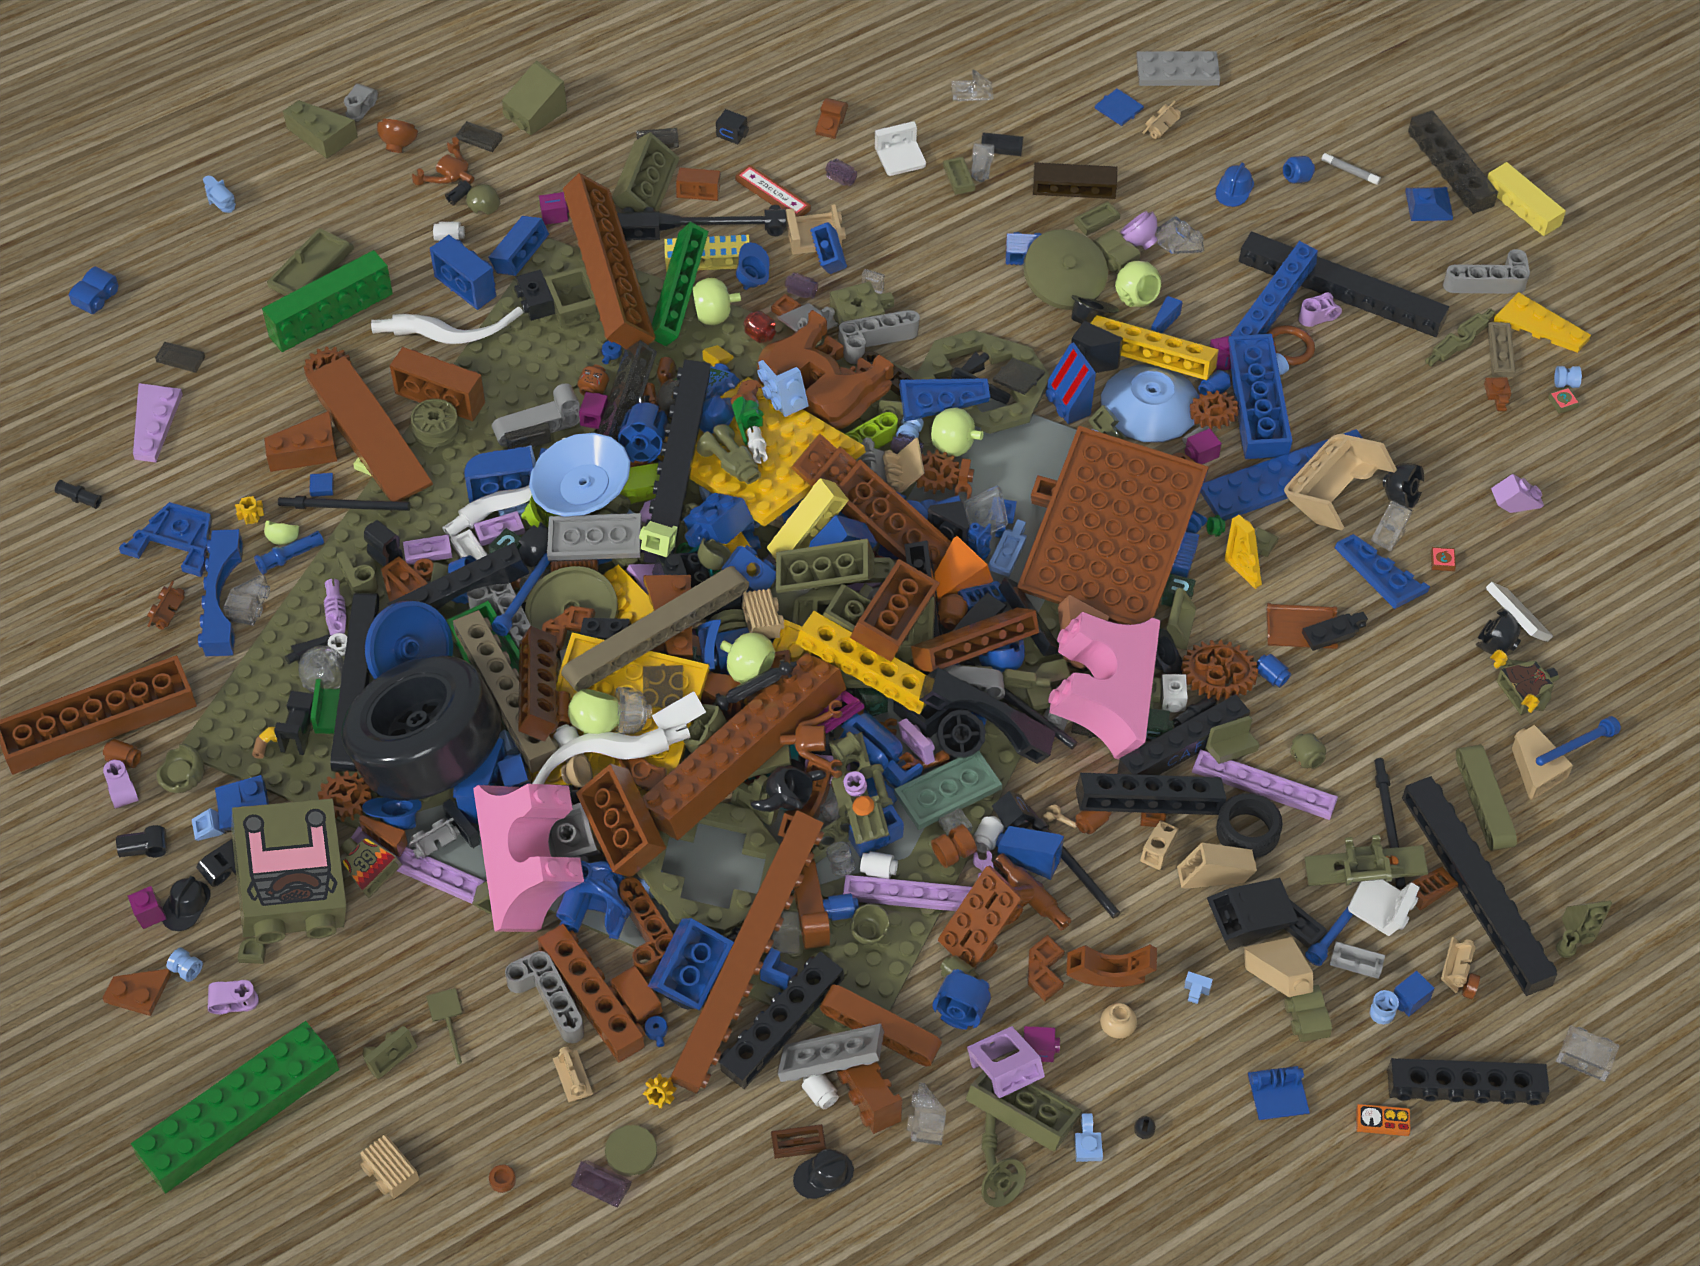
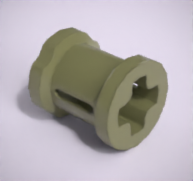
M850 731L846 733L847 736L836 744L831 743L829 745L837 759L842 763L845 761L844 758L854 751L862 750L859 742Z

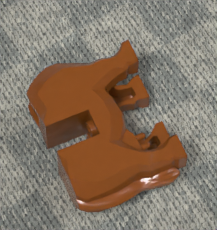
M811 310L808 314L806 326L798 329L791 336L768 344L762 350L758 362L763 360L776 376L797 367L801 371L809 405L803 410L841 431L856 421L871 404L889 392L892 385L890 379L893 378L894 365L881 355H877L873 364H870L863 358L858 359L857 370L855 366L849 369L840 367L836 360L844 357V346L827 335L823 345L815 347L822 339V336L827 333V320L814 310ZM758 376L759 383L763 385V382L760 380Z

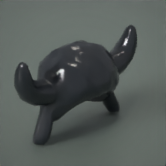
M791 758L792 765L778 766L768 777L766 793L769 798L753 801L751 806L763 812H773L779 808L793 811L802 809L811 797L813 781L824 779L826 772L823 770L805 772L803 764Z

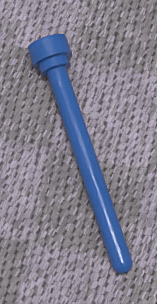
M547 553L543 555L505 613L497 616L492 622L491 627L496 634L506 636L511 630L512 618L550 563Z
M1613 716L1601 720L1598 728L1537 757L1536 764L1539 766L1545 765L1601 736L1612 737L1618 734L1621 730L1619 721Z
M1348 906L1320 943L1311 945L1305 952L1307 960L1312 964L1321 966L1327 959L1329 946L1354 915L1348 910Z

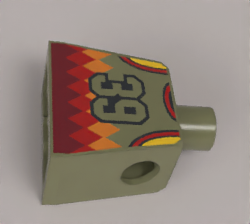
M348 838L341 845V849L347 854L341 863L368 898L402 866V863L395 855L368 838H364L359 844L352 838Z

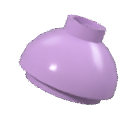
M1145 211L1130 221L1120 233L1126 241L1134 246H1142L1146 250L1158 241V238L1155 236L1158 225L1157 217L1153 211L1149 213Z

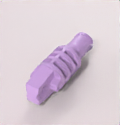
M329 579L325 582L327 596L324 600L327 626L330 635L336 633L345 634L347 620L345 599L340 595L339 580L334 579L333 586L332 579Z

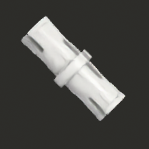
M752 426L753 433L751 428L747 430L749 438L748 447L753 454L754 461L761 464V457L764 462L768 458L765 450L766 442L761 435V429L757 426Z

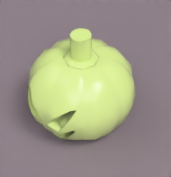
M1132 261L1119 271L1115 288L1121 301L1125 302L1127 306L1145 307L1151 304L1159 295L1161 276L1158 270L1149 262Z
M716 278L701 280L692 288L698 321L706 325H717L724 322L729 317L731 303L741 301L740 292L729 294L726 285Z
M961 408L945 409L939 413L934 419L931 432L933 445L941 454L946 452L948 457H958L965 454L971 448L974 439L982 440L984 435L983 431L975 430L973 418Z
M756 632L742 634L733 644L724 640L720 645L721 650L728 652L727 670L735 681L741 684L769 670L775 658L772 642L763 634Z
M582 689L574 694L570 701L568 717L572 725L584 732L583 735L587 733L600 734L611 732L619 724L622 710H619L620 703L614 696L596 690Z

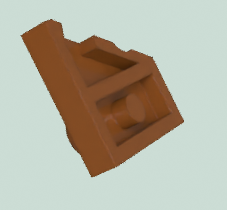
M399 556L381 568L389 602L428 584Z
M162 969L113 976L102 999L104 1003L151 1016L171 976L170 970Z

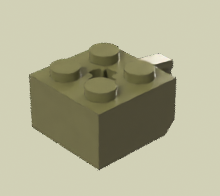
M869 281L830 292V307L835 311L833 317L838 323L839 328L840 324L845 321L885 314V310L894 307V297L891 292L876 294Z
M864 583L858 593L847 585L841 584L823 616L853 632L858 620L871 602L867 597L873 587Z

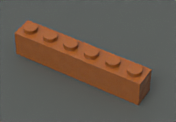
M1015 608L913 645L911 649L914 668L929 672L938 667L943 669L1039 633L1036 610Z

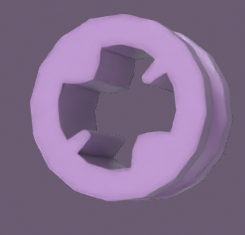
M853 771L844 777V787L849 795L856 797L866 791L867 783L862 773ZM851 782H859L860 785L858 787L855 785L851 786Z

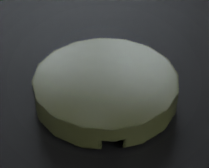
M626 1125L618 1128L609 1136L605 1144V1156L609 1167L615 1173L628 1177L636 1174L641 1175L653 1166L657 1158V1144L654 1136L647 1129L638 1125Z

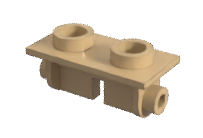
M1175 101L1169 106L1165 104L1157 112L1159 114L1158 117L1153 115L1145 123L1148 127L1142 133L1144 134L1149 131L1152 138H1160L1169 127L1178 121L1181 113L1172 107Z
M1452 937L1441 980L1457 993L1458 988L1463 987L1467 983L1470 965L1467 962H1472L1476 947L1472 940H1465L1464 943H1460L1455 937Z
M569 1047L561 1048L559 1050L560 1054L553 1058L568 1103L593 1095L578 1051L570 1050Z

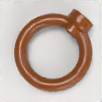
M1282 325L1272 328L1267 332V334H1272L1273 339L1280 334H1291L1304 341L1306 344L1304 354L1296 357L1281 354L1289 365L1306 363L1314 355L1315 344L1313 339L1307 332L1298 327ZM1274 342L1275 352H1276V353H1279V352L1276 350V344H1275V342Z

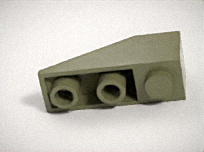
M1611 900L1568 906L1562 917L1566 931L1573 930L1571 936L1576 931L1580 937L1578 943H1592L1596 940L1610 910Z

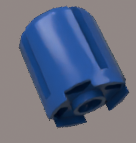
M638 403L632 406V409L628 410L618 435V443L625 447L629 460L633 463L634 461H648L650 463L661 453L662 444L665 440L666 425L669 422L663 410L658 412L659 407L653 403Z
M866 710L861 715L856 713L841 726L844 731L839 739L846 737V733L849 731L853 735L862 732L870 765L881 764L884 770L882 775L885 776V768H887L889 762L892 759L896 763L899 762L900 759L898 757L902 755L903 751L902 743ZM853 762L859 768L860 764Z

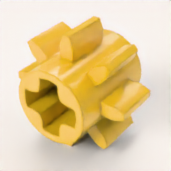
M254 496L241 498L240 503L235 504L238 520L243 519L246 525L258 523L260 516H264L262 501H256Z
M658 1074L655 1079L650 1078L645 1083L648 1088L643 1092V1095L647 1096L649 1105L654 1104L662 1108L665 1103L671 1104L675 1099L672 1094L677 1090V1087L673 1086L671 1077L666 1078Z

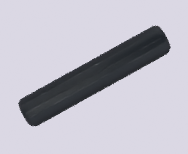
M955 367L951 373L952 379H980L959 367ZM988 383L990 398L1003 404H1008L1011 395Z

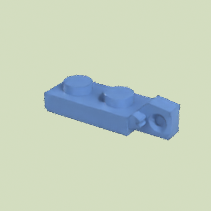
M1017 519L1013 530L1007 529L1004 531L989 562L988 567L990 571L1010 577L1026 543L1027 535H1024L1026 522Z

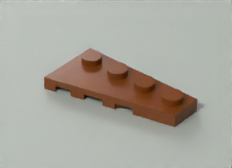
M644 575L643 581L645 587H647L649 600L654 611L691 589V575ZM692 626L663 642L667 655L687 660L693 659Z

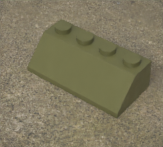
M651 132L634 141L613 192V202L622 210L630 207L635 212H643L646 207H652L659 211L680 158Z
M868 539L776 552L777 593L869 580L875 574L874 553Z

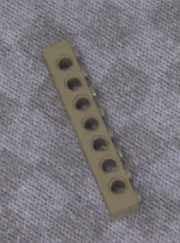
M478 610L453 620L458 640L472 666L479 672L498 705L501 719L530 772L535 773L541 770L551 755L559 749V745L556 739H551L550 736L544 742L518 731L519 673L516 668L512 669L510 667L509 655L506 651L502 652L500 649L502 647L497 634L493 635L491 633L492 627L488 618H483Z

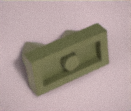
M402 1026L397 1031L386 1033L385 1041L378 1047H364L363 1059L372 1075L379 1080L418 1046L410 1031Z

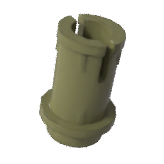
M1573 930L1565 931L1562 940L1557 943L1556 950L1561 957H1572L1576 953V944L1580 938L1576 931L1573 936H1571Z

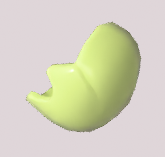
M266 521L264 533L273 544L288 545L297 539L299 526Z

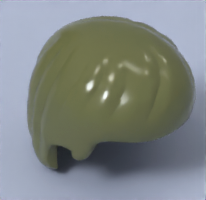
M179 744V748L168 751L165 762L157 770L156 777L159 785L172 793L190 791L203 778V759L194 747L187 744Z

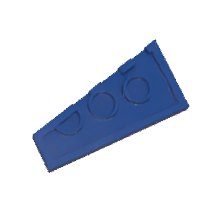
M987 378L900 380L899 384L904 422L936 415L945 409L965 408L986 403L990 399Z
M1352 534L1336 543L1335 549L1394 609L1428 593L1429 585L1424 582L1420 584L1413 579V574L1407 570L1403 572L1395 567L1394 561L1376 554L1377 550L1356 535Z

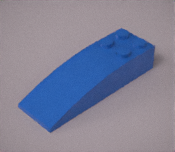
M1272 334L1229 336L1235 401L1238 402L1237 417L1245 459L1273 458L1290 454L1292 436Z

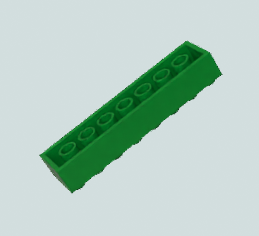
M304 1021L130 1144L137 1158L166 1194L339 1070L336 1057L311 1026Z

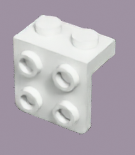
M914 121L875 130V149L889 176L926 167V161L916 142L917 126Z
M1384 880L1362 881L1356 889L1348 910L1387 936H1390L1396 930H1402L1408 923L1409 917L1407 914L1418 901L1416 894L1420 887L1411 882L1400 891Z

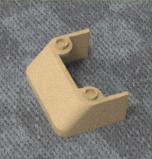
M1337 434L1328 439L1285 486L1284 492L1288 499L1313 522L1342 531L1345 527L1332 505L1333 500L1354 478L1369 479L1377 469L1395 472L1397 469L1384 443Z

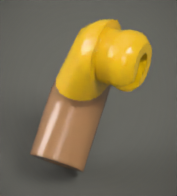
M268 727L256 738L252 753L253 757L258 759L264 758L269 741L277 742L274 732L275 727Z

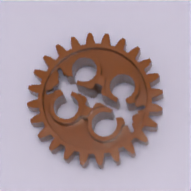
M1210 640V644L1207 645L1202 641L1200 647L1193 645V650H1187V655L1183 656L1181 671L1182 674H1186V684H1191V690L1199 689L1198 695L1207 693V699H1210L1212 695L1216 696L1217 701L1220 700L1221 696H1224L1225 699L1235 694L1239 697V693L1245 696L1247 690L1252 691L1253 685H1256L1258 669L1257 662H1253L1254 656H1247L1248 650L1240 651V645L1231 647L1232 642L1223 645L1222 640L1218 644ZM1213 654L1214 657H1213V656L1210 657V663L1206 664V663H1207V657H1209V655ZM1233 676L1232 684L1226 687L1225 683L1229 684V679Z

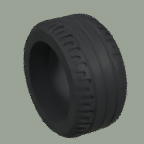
M1256 793L1238 794L1229 798L1221 807L1216 825L1217 836L1222 845L1250 849L1253 851L1255 859L1257 857L1261 858L1270 853L1278 844L1283 825L1282 816L1278 807L1270 799L1259 794L1256 795ZM1239 815H1252L1261 819L1267 825L1269 831L1259 837H1247L1234 830L1230 820Z

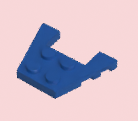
M169 502L149 520V524L142 530L138 529L127 544L124 542L120 545V553L139 559L150 541L189 552L181 565L182 572L202 577L207 552V540H209L212 522L211 514Z

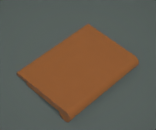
M1267 603L1268 645L1310 647L1302 634V629L1337 617V606L1322 607ZM1338 643L1323 648L1338 649Z

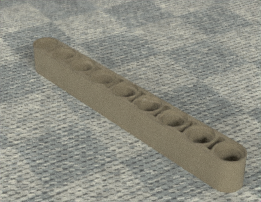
M729 566L569 661L561 670V674L575 691L579 692L582 689H587L740 597L748 590L749 582L734 566Z

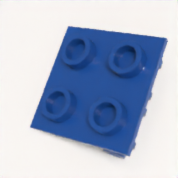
M1293 1066L1248 1072L1259 1120L1310 1114L1301 1078H1304L1302 1068Z

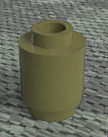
M956 955L951 958L949 956L945 958L940 966L942 970L941 976L944 978L955 969H959L976 979L979 977V974L975 972V968Z

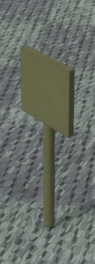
M456 988L428 995L426 998L432 1021L446 1020L456 1062L460 1065L462 1060L450 1017L462 1014Z

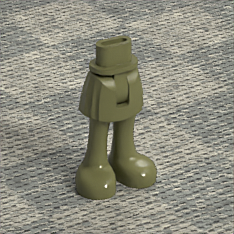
M717 425L713 430L714 436L707 431L698 440L697 452L703 457H710L715 454L721 461V468L739 481L751 484L761 477L758 465L755 463L750 451L746 446L742 445L739 447L734 441L735 432L728 425ZM721 445L726 446L730 450V452L728 453L725 449L721 447Z

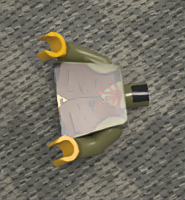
M1497 650L1492 654L1490 658L1496 661L1494 667L1496 669L1501 668L1497 683L1519 714L1523 715L1528 711L1530 713L1533 711H1544L1552 697L1553 682L1559 679L1556 669L1552 667L1543 670L1537 661L1511 660L1507 658V655L1502 650Z

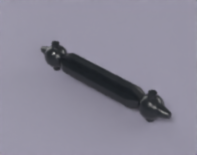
M780 660L779 668H771L729 690L725 696L717 693L715 695V702L712 705L719 706L720 709L727 711L729 703H737L779 681L782 675L788 676V678L792 677L791 673L797 666V662Z

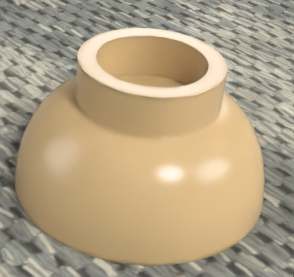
M582 753L569 758L566 765L561 768V775L566 784L582 788L593 779L591 765Z
M1115 1003L1103 1011L1100 1024L1107 1035L1113 1038H1126L1135 1031L1137 1018L1129 1006Z

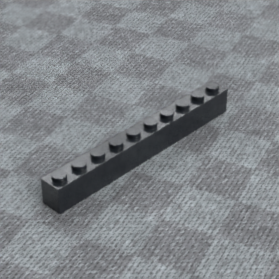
M1251 231L1241 247L1239 263L1274 276L1294 247ZM1318 256L1315 267L1301 285L1304 288L1321 294L1329 292L1336 300L1436 338L1446 321L1449 310L1448 305Z
M684 359L683 368H678L677 381H680L679 386L674 387L673 399H676L675 405L671 404L669 418H672L671 424L667 423L665 437H668V441L662 444L661 456H664V460L658 463L657 475H660V479L654 482L653 494H656V498L650 502L649 513L652 514L651 520L647 519L646 526L652 521L671 528L673 526L678 527L676 542L711 372V363ZM674 547L673 550L670 552V554H674V552H675V547ZM641 549V553H644V562L655 564L658 554Z
M1432 776L1406 785L1402 796L1403 801L1448 873L1458 883V889L1524 994L1529 996L1551 987L1557 976L1554 963L1548 960L1541 943L1535 940L1529 924L1521 918L1515 902L1510 900L1505 893L1503 883L1497 880L1490 863L1484 860L1478 844L1470 838L1466 825L1460 822L1455 814L1453 805L1444 797L1441 786L1435 783Z

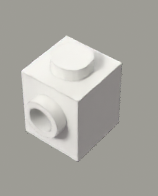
M1162 674L1160 692L1162 711H1185L1188 699L1186 674Z

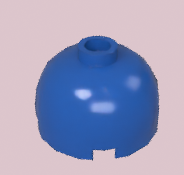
M1021 639L1019 643L1013 642L978 655L980 664L992 667L1002 673L1005 669L1018 670L1025 658L1024 641Z

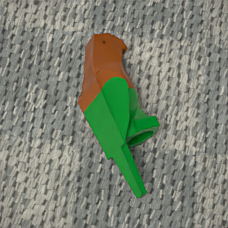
M757 380L741 382L737 395L733 396L730 400L745 446L748 445L746 430L749 428L753 430L752 426H763L762 417L764 413L762 410H759V402L756 397L758 388L762 387Z

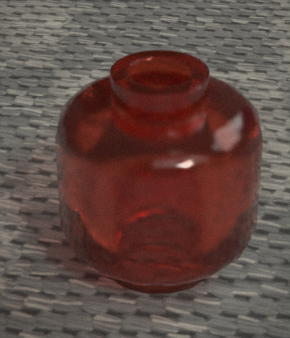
M751 312L744 320L745 334L757 343L771 341L774 338L776 323L764 312Z

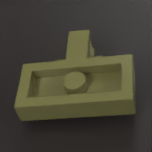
M761 774L750 785L744 782L733 791L731 803L736 806L752 809L761 821L771 826L776 822L779 809L773 812H763L751 806L753 801L769 798L766 793L768 777Z

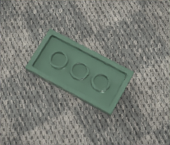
M978 751L973 756L964 759L957 758L895 788L894 795L917 829L920 830L1002 790V783Z

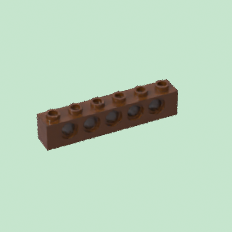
M530 626L519 645L518 731L545 742L550 734H554L558 726V720H556L558 705H556V698L558 696V690H556L558 676L556 675L558 666L556 654L558 647H556V636Z

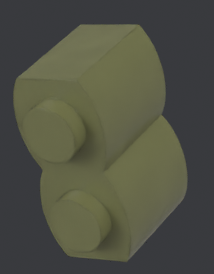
M1114 229L1093 241L1103 253L1108 269L1116 274L1129 262L1140 261L1138 249L1126 241Z
M702 705L706 713L695 719L694 724L689 727L690 738L685 739L684 744L691 754L728 722L719 706Z
M1313 985L1312 993L1293 997L1287 996L1284 999L1286 1012L1291 1013L1293 1018L1291 1020L1292 1032L1294 1035H1298L1300 1042L1331 1036V1020L1319 985Z

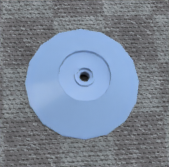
M1135 365L1120 370L1107 381L1101 393V406H1107L1119 422L1115 427L1125 437L1141 442H1166L1181 437L1195 425L1194 419H1191L1190 404H1193L1194 398L1199 399V394L1191 381L1179 372L1155 365Z
M597 433L575 434L554 443L540 455L531 470L529 488L534 501L549 513L563 517L587 515L604 508L620 494L629 479L631 462L625 447L612 437Z

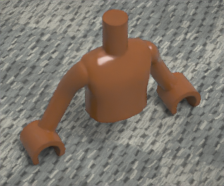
M457 137L452 138L453 144L447 142L448 151L454 153L456 158L447 154L436 165V171L444 177L425 176L424 171L419 168L417 169L418 176L412 174L414 184L422 185L424 182L446 184L456 182L459 179L466 180L469 184L474 182V177L466 173L469 164L459 152L460 145Z
M833 700L829 704L828 712L814 719L799 723L795 735H781L780 743L781 745H795L800 756L829 769L831 775L838 778L842 776V771H834L833 769L834 767L842 766L840 760L835 759L830 762L811 753V751H825L826 749L825 726L817 725L831 717L840 718L842 716L841 711H833L836 707H842V703L839 700Z

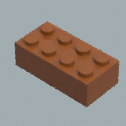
M405 347L401 348L390 364L394 390L397 395L420 403L428 399L445 400L455 407L457 416L470 421H474L485 404L481 374L473 370L458 367L456 364L447 363L436 357H430Z
M898 559L858 620L850 638L892 662L932 599L939 582Z
M609 764L576 792L613 873L632 877L666 849L629 769Z

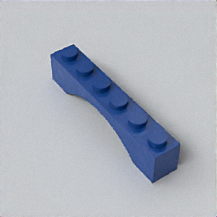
M239 529L212 530L211 540H207V551L210 554L209 558L205 560V568L208 575L203 580L206 595L202 596L204 614L200 615L202 633L198 634V645L203 648L205 657L233 656L235 634L231 622L220 609V596L227 577L242 561L243 540Z

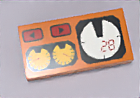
M1358 1104L1356 1107V1132L1409 1136L1410 1109Z

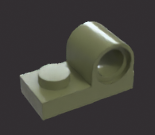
M345 551L336 554L339 567L353 595L354 593L376 592L378 585L375 571L371 566H356L354 559H349Z

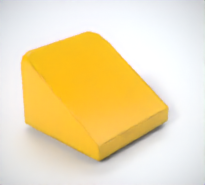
M718 345L703 350V360L711 363L713 367L717 363L726 365L734 358L733 355Z

